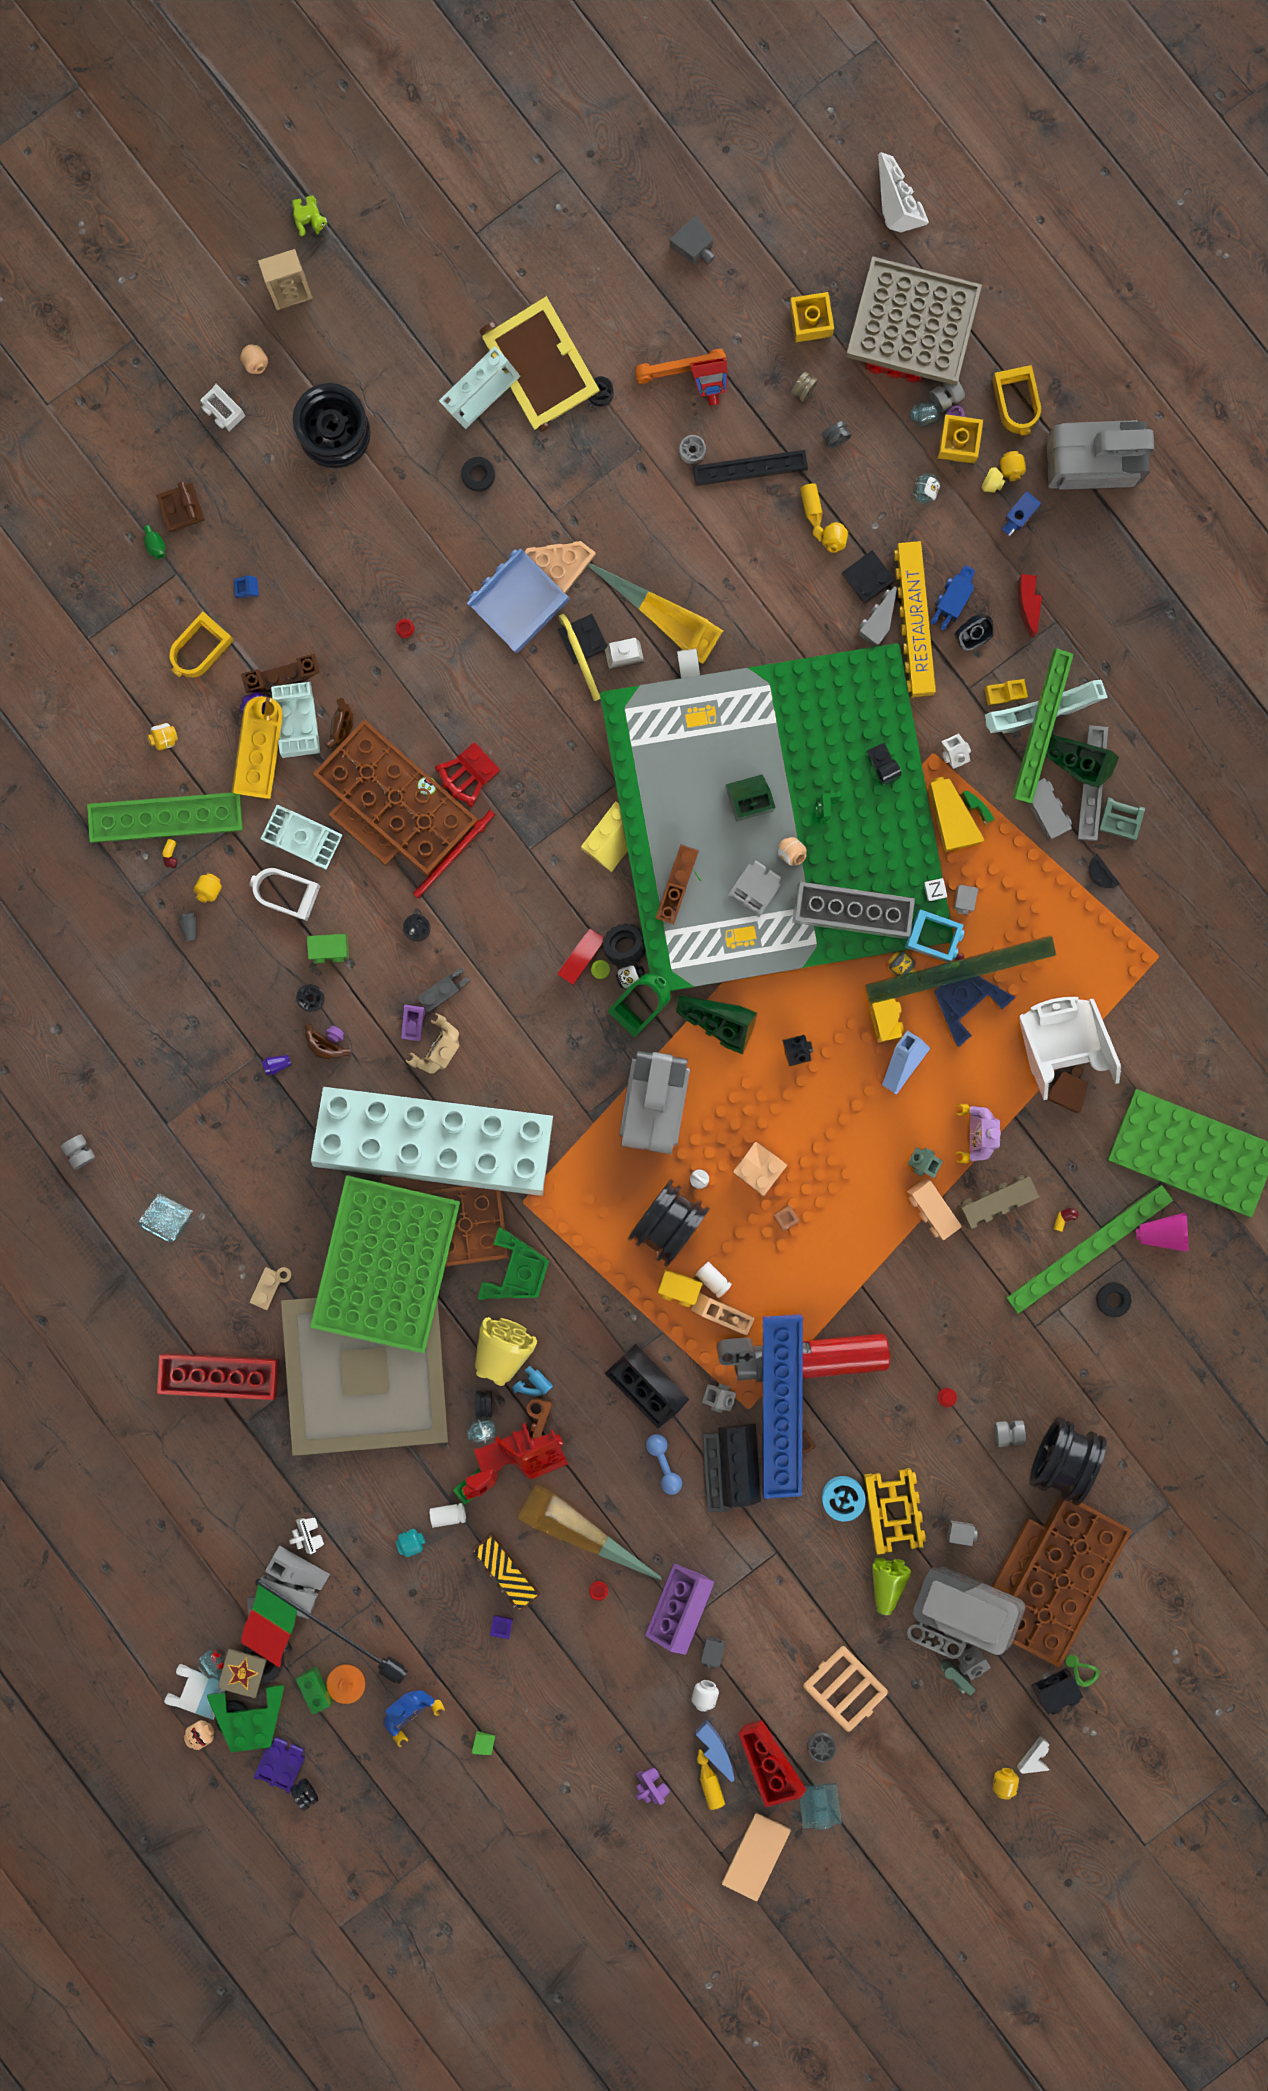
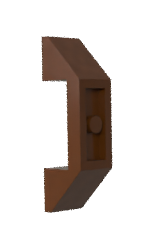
M315 653L296 658V663L261 672L260 669L242 673L241 677L245 692L272 691V686L294 684L308 680L320 673Z

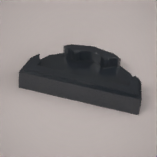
M1096 854L1091 859L1088 867L1091 880L1102 888H1113L1119 885L1118 880L1098 854Z

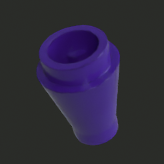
M287 1054L284 1056L268 1057L262 1061L266 1076L270 1074L272 1076L291 1066V1062Z

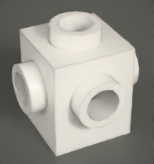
M959 734L941 741L944 750L942 757L945 763L949 762L953 769L970 762L969 753H971V749Z

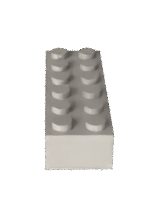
M800 882L796 890L792 923L907 939L911 933L915 898Z

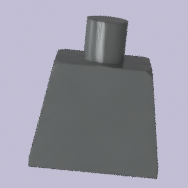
M696 215L670 239L671 249L692 264H695L701 258L708 265L715 258V255L710 251L713 247V239Z

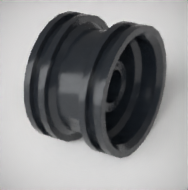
M335 383L318 384L303 393L297 401L293 411L294 431L304 452L313 462L326 468L338 469L354 464L363 456L370 442L371 430L364 407L353 391ZM326 406L330 407L328 410H323ZM347 410L349 414L347 416H343L342 411ZM312 420H317V424L315 426H312L310 424ZM331 427H335L336 431L332 432ZM354 429L355 431L353 434H348L347 430ZM322 438V443L317 444L316 439ZM336 441L341 442V447L335 448L334 443Z
M671 1179L627 1238L630 1241L634 1238L637 1241L635 1243L637 1246L645 1243L655 1250L658 1255L656 1260L658 1262L661 1259L665 1261L664 1266L666 1268L689 1240L710 1209L708 1206L705 1208L701 1207L702 1202L700 1200L692 1204L680 1195L682 1187L679 1185L674 1187L672 1185L674 1181Z
M1061 1417L1056 1418L1047 1430L1036 1453L1030 1472V1485L1033 1487L1038 1486L1042 1491H1046L1049 1487L1055 1488L1062 1492L1061 1496L1064 1501L1068 1502L1071 1500V1503L1076 1506L1081 1504L1091 1490L1100 1471L1107 1446L1106 1438L1101 1435L1097 1436L1092 1431L1086 1436L1074 1431V1423L1070 1421L1065 1422V1419Z

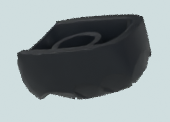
M983 613L968 619L954 633L959 646L965 651H970L989 641L993 637V620L989 615Z

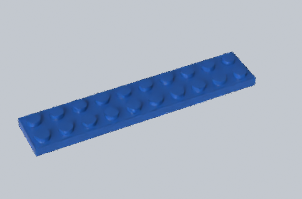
M801 1314L762 1317V1466L764 1499L802 1496L803 1317Z

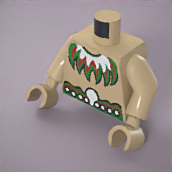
M436 1013L438 1016L437 1021L431 1020V1023L441 1027V1031L424 1058L420 1059L414 1053H410L413 1057L412 1060H406L413 1068L418 1067L432 1074L437 1070L445 1069L459 1048L458 1030L446 1021V1017Z

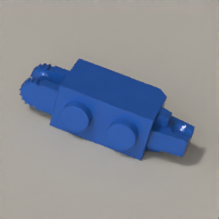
M965 565L958 575L956 574L953 579H948L944 587L947 591L944 596L940 594L935 602V605L938 607L930 622L934 625L941 614L946 617L940 628L944 631L950 620L953 622L957 620L974 589L973 583H971L975 573L974 569Z

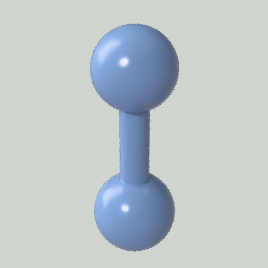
M653 1434L646 1441V1449L651 1455L657 1456L664 1476L661 1479V1488L669 1495L677 1494L682 1488V1479L678 1474L671 1473L664 1455L668 1446L667 1440L660 1434Z

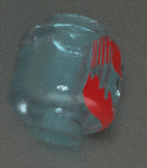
M209 1649L198 1659L200 1661L198 1668L207 1679H211L214 1676L218 1679L222 1674L225 1659L218 1650L211 1651Z

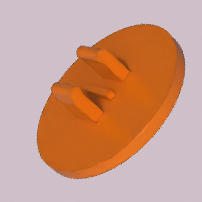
M350 1664L337 1666L331 1671L327 1679L329 1695L336 1702L342 1704H350L357 1701L363 1695L366 1686L365 1677L361 1670Z

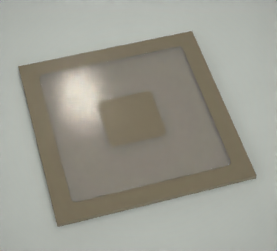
M317 1297L281 1300L292 1456L448 1442L438 1298L425 1354L310 1328Z

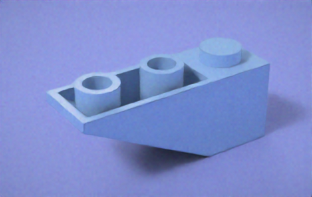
M907 1030L895 1047L882 1086L897 1094L928 1053L930 1047L921 1038Z

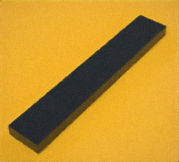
M805 450L693 466L695 486L808 470Z

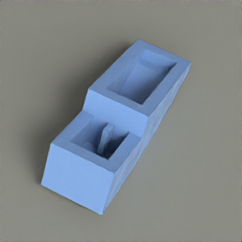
M706 1719L695 1730L696 1735L707 1746L704 1749V1755L733 1782L734 1774L728 1751L717 1731Z

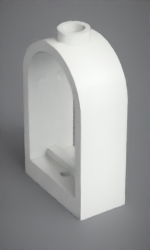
M276 868L265 869L257 876L253 875L250 881L254 896L260 903L266 907L308 921L320 889L318 883ZM277 874L308 885L297 913L262 899L260 884L265 877Z

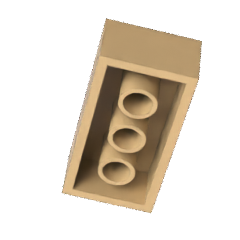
M295 249L258 261L266 286L277 310L313 299Z

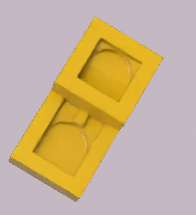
M1024 679L984 687L988 706L1028 698Z

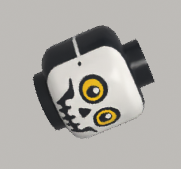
M635 963L633 966L620 967L618 974H616V979L619 986L627 990L638 978L646 973L642 966H638Z

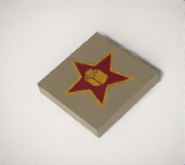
M229 1649L218 1688L256 1698L267 1659Z

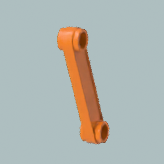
M715 349L707 355L651 366L647 363L640 364L635 367L636 380L639 384L651 382L652 378L692 371L690 363L726 357L723 349Z

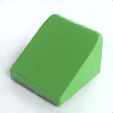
M477 1731L472 1753L491 1755L496 1735Z

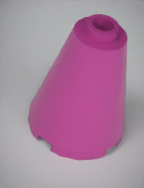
M1180 1213L1140 1224V1228L1136 1229L1137 1240H1141V1244L1189 1252L1187 1213Z

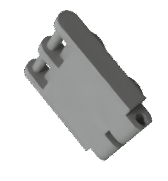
M755 860L753 865H747L727 896L730 898L732 896L741 902L743 907L747 906L760 917L781 886L778 883L781 877L771 870L765 875L764 871L767 867Z

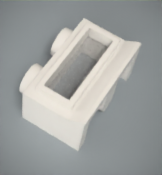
M217 384L200 400L203 404L201 408L206 414H212L216 418L214 421L221 429L225 427L230 431L245 417L243 410Z

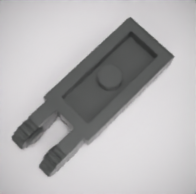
M459 968L450 976L447 975L417 997L428 1013L458 993L459 989L471 981L467 977L457 985L453 983L452 980L464 972L462 968Z

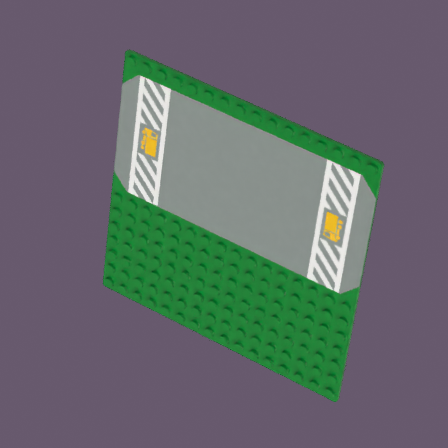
M899 644L870 647L608 690L600 693L649 973L663 977L670 991L910 950L905 948L907 939L792 923L796 890L800 882L915 898L912 924L916 912L920 909L951 920L947 898L927 901L924 882L942 879L943 876ZM885 743L892 760L895 759L902 774L898 780L884 786L881 785L866 753L867 750ZM763 774L771 790L776 808L773 812L736 822L726 784ZM826 790H837V793H842V797L837 803H831L830 819L827 822L819 823L818 817H815V806L818 804V798ZM795 837L806 847V858L801 864L790 866L779 857L778 848L783 839ZM680 844L697 849L699 852L673 925L656 919V915ZM755 860L767 867L764 871L765 875L771 870L781 877L778 882L781 886L760 917L747 906L743 907L742 903L732 896L731 898L727 896L747 865H753ZM694 871H695V872L697 873V875L702 879L701 881L698 879V877L696 876V874L694 873ZM925 918L917 944L928 947L951 943L953 930L951 927Z

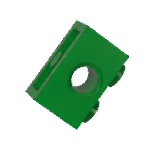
M317 1666L298 1675L296 1681L312 1715L331 1706L333 1700L328 1693Z

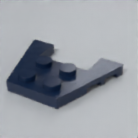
M964 966L934 991V995L957 1047L961 1046L972 1036L959 1020L988 995L1000 1009H1003L1015 998L1010 993L991 984Z

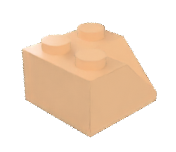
M755 1142L733 1170V1173L764 1196L786 1168L787 1164Z

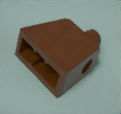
M1073 1065L1069 1074L1060 1072L1048 1089L1047 1100L1075 1113H1080L1088 1082L1080 1079L1084 1069Z

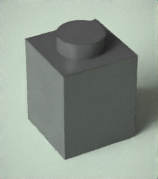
M709 1636L705 1637L700 1658L701 1663H704L705 1667L713 1669L715 1666L720 1667L725 1640Z

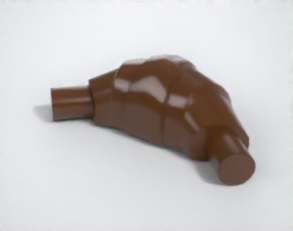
M339 698L336 701L339 707L331 721L330 739L325 743L328 749H331L334 745H339L346 739L353 727V713L343 698Z
M312 1024L305 1026L308 1047L316 1057L329 1060L350 1056L349 1048H341L326 1037H323L317 1031H314Z

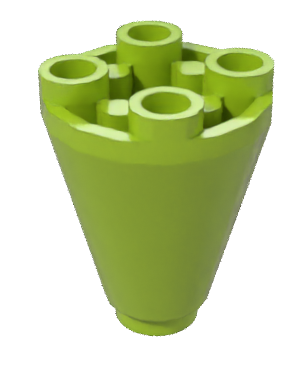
M875 1558L872 1565L875 1605L878 1613L891 1615L911 1576V1570L905 1566V1562L901 1559L889 1561L883 1558Z

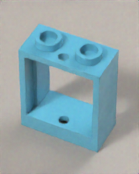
M920 909L916 912L910 937L907 939L905 948L949 963L952 959L955 960L958 949L956 946L958 941L961 942L965 932L962 930L963 924ZM925 918L955 929L947 954L917 944Z

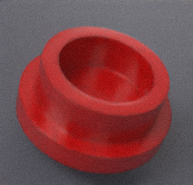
M402 619L397 622L396 632L400 637L409 638L413 635L415 627L412 621Z
M943 1388L939 1391L937 1399L943 1407H951L956 1403L957 1395L951 1388Z
M595 1581L590 1585L589 1594L596 1601L604 1600L608 1595V1587L602 1581Z

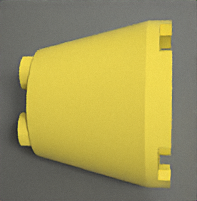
M489 1317L485 1318L479 1331L475 1361L476 1375L493 1380L497 1385L504 1386L505 1382H509L534 1351L537 1344L536 1337H531L526 1333L527 1329L511 1320L500 1318L499 1321H496Z

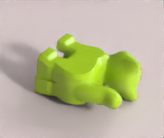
M314 196L306 197V206L301 205V199L293 200V216L296 227L299 230V235L304 236L305 228L303 225L310 222L316 234L319 235V231L323 230L327 220L319 214Z

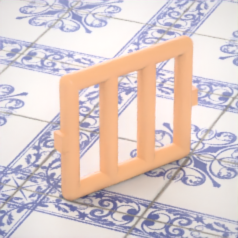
M841 1646L826 1662L823 1661L818 1666L819 1669L803 1685L804 1689L847 1732L852 1731L865 1716L869 1717L873 1713L872 1709L888 1694V1690L845 1646ZM844 1656L851 1665L820 1694L813 1685ZM858 1670L864 1679L834 1708L827 1699ZM871 1684L878 1693L848 1722L841 1713Z

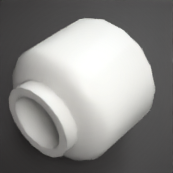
M703 1680L694 1687L691 1697L692 1703L700 1711L711 1710L716 1705L719 1690L712 1681Z

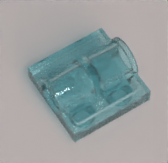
M158 1193L139 1220L138 1225L172 1243L182 1233L192 1211Z
M837 1783L805 1786L807 1790L799 1798L803 1829L824 1830L831 1828L832 1825L842 1824Z

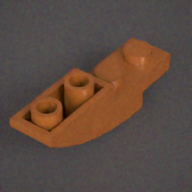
M680 844L656 919L674 925L699 850Z

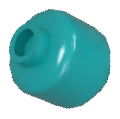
M416 1529L400 1533L398 1540L395 1541L399 1554L405 1557L421 1553L423 1551V1544L426 1543L422 1532L418 1533Z

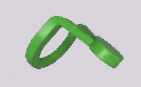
M1069 1655L1066 1658V1665L1074 1669L1075 1680L1078 1685L1083 1687L1090 1686L1099 1677L1100 1670L1097 1667L1079 1663V1659L1074 1655ZM1078 1667L1092 1669L1095 1673L1088 1681H1083L1079 1677Z

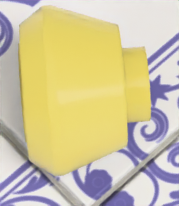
M996 467L989 470L982 484L984 492L995 493L996 490L1000 491L1005 483V480L1002 479L1004 475Z

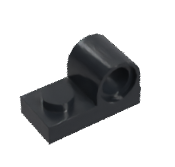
M885 743L866 751L882 786L901 777L900 767L895 759L892 760Z

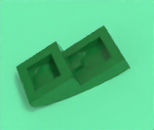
M967 790L961 794L969 812L977 809L985 825L994 820L989 809L979 798Z

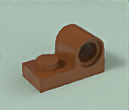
M533 1398L529 1401L527 1413L531 1417L538 1419V1422H533L530 1433H533L532 1439L541 1437L552 1405L551 1401L541 1398ZM539 1403L542 1410L535 1413L531 1410V1405Z

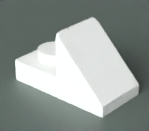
M1039 1736L1017 1765L1021 1773L1050 1770L1046 1764L1039 1760L1049 1750V1743L1042 1736Z

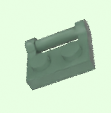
M1108 797L1098 830L1136 841L1145 808L1140 806L1137 808L1119 803ZM1113 808L1134 814L1136 818L1131 819L1110 812Z
M949 1660L941 1661L940 1668L946 1678L954 1679L955 1686L963 1694L967 1692L971 1696L976 1691L972 1683Z

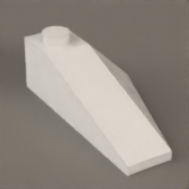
M880 152L878 158L882 211L886 220V226L890 230L904 232L927 225L929 222L923 206L920 202L916 203L911 195L914 191L903 181L904 174L894 157Z

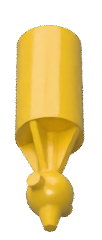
M814 483L800 487L806 518L814 527V537L821 542L824 533L823 528L820 527L823 512L818 489Z
M699 1749L697 1762L702 1765L700 1782L708 1809L721 1808L725 1805L717 1774L707 1764L709 1759L704 1755L702 1749Z

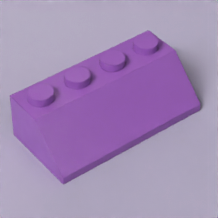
M674 1563L645 1636L670 1652L686 1655L715 1582L698 1572Z

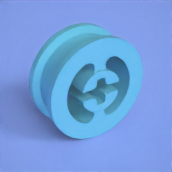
M838 1476L828 1481L824 1486L822 1503L827 1514L833 1519L844 1522L851 1521L862 1513L865 1506V1494L861 1485L855 1479L848 1476ZM842 1485L850 1486L857 1493V1498L853 1499L850 1491L847 1490L846 1497L848 1500L843 1501L842 1508L847 1509L850 1506H853V1508L845 1512L837 1511L830 1505V1499L833 1498L836 1505L840 1507L841 1500L839 1497L844 1496L845 1490L841 1488L834 1491V1489Z

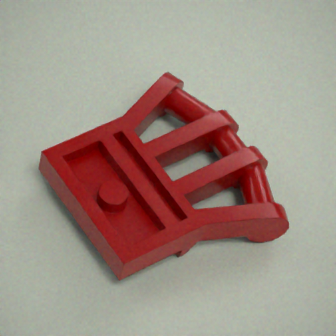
M475 742L456 759L435 766L436 772H439L442 786L445 789L448 788L454 799L458 798L468 803L470 807H473L482 787L501 771ZM461 764L462 767L449 778L446 769ZM468 771L471 777L457 788L453 783L464 772ZM475 780L478 782L472 796L463 793Z

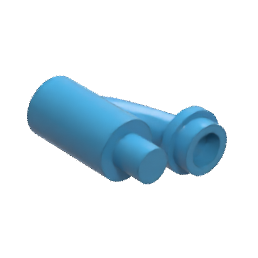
M529 1366L524 1371L529 1375L528 1379L536 1388L524 1387L525 1383L519 1380L512 1389L514 1394L520 1392L529 1396H541L546 1394L553 1385L538 1369L535 1371Z

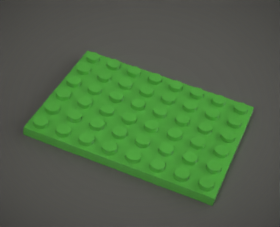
M346 1175L310 1328L425 1354L460 1201Z

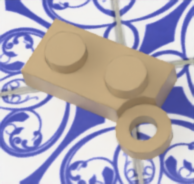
M265 1267L249 1303L268 1310L280 1283L288 1282L291 1279L290 1269L282 1267L274 1271ZM282 1271H285L287 1273V1277L285 1279L281 1278L280 1276Z

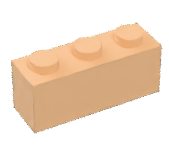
M924 1178L907 1191L910 1196L908 1200L913 1207H918L920 1210L919 1216L925 1223H929L931 1226L929 1230L935 1238L939 1237L945 1240L962 1227L930 1180Z

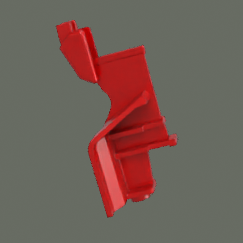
M523 1423V1430L514 1431L513 1435L501 1440L497 1436L495 1438L496 1442L480 1449H475L474 1453L481 1472L465 1479L467 1486L462 1489L467 1500L482 1496L494 1486L497 1480L496 1473L506 1464H513L528 1479L537 1478L568 1465L560 1447L564 1445L560 1434L556 1435L554 1430H551L550 1434L532 1439L526 1423Z

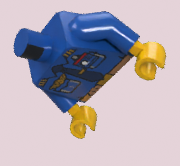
M422 1690L408 1692L385 1710L387 1715L383 1720V1725L393 1736L396 1744L401 1747L400 1741L405 1739L408 1742V1739L403 1731L399 1729L403 1728L426 1707H431L434 1715L439 1716L438 1710H445L441 1700H435Z

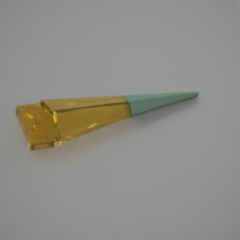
M539 1484L535 1485L517 1516L519 1520L536 1530L662 1580L661 1576L608 1537L556 1494Z

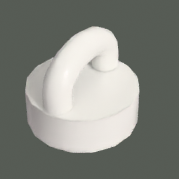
M703 1170L694 1171L690 1176L691 1185L697 1189L706 1187L709 1182L708 1174Z

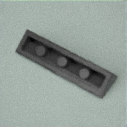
M719 1433L703 1434L708 1512H727L731 1508L723 1504Z

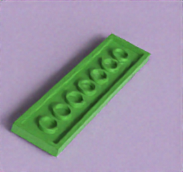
M220 793L87 804L89 839L91 843L243 831L241 794Z

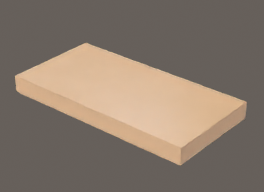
M755 1812L722 1880V1885L757 1902L791 1829Z

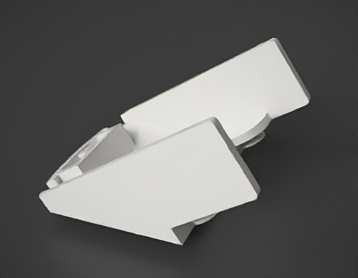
M1079 997L1051 999L1031 1007L1030 1011L1019 1016L1031 1073L1036 1079L1043 1100L1048 1099V1086L1054 1079V1070L1090 1062L1095 1070H1110L1114 1083H1119L1121 1064L1094 999L1089 1001L1078 1000Z

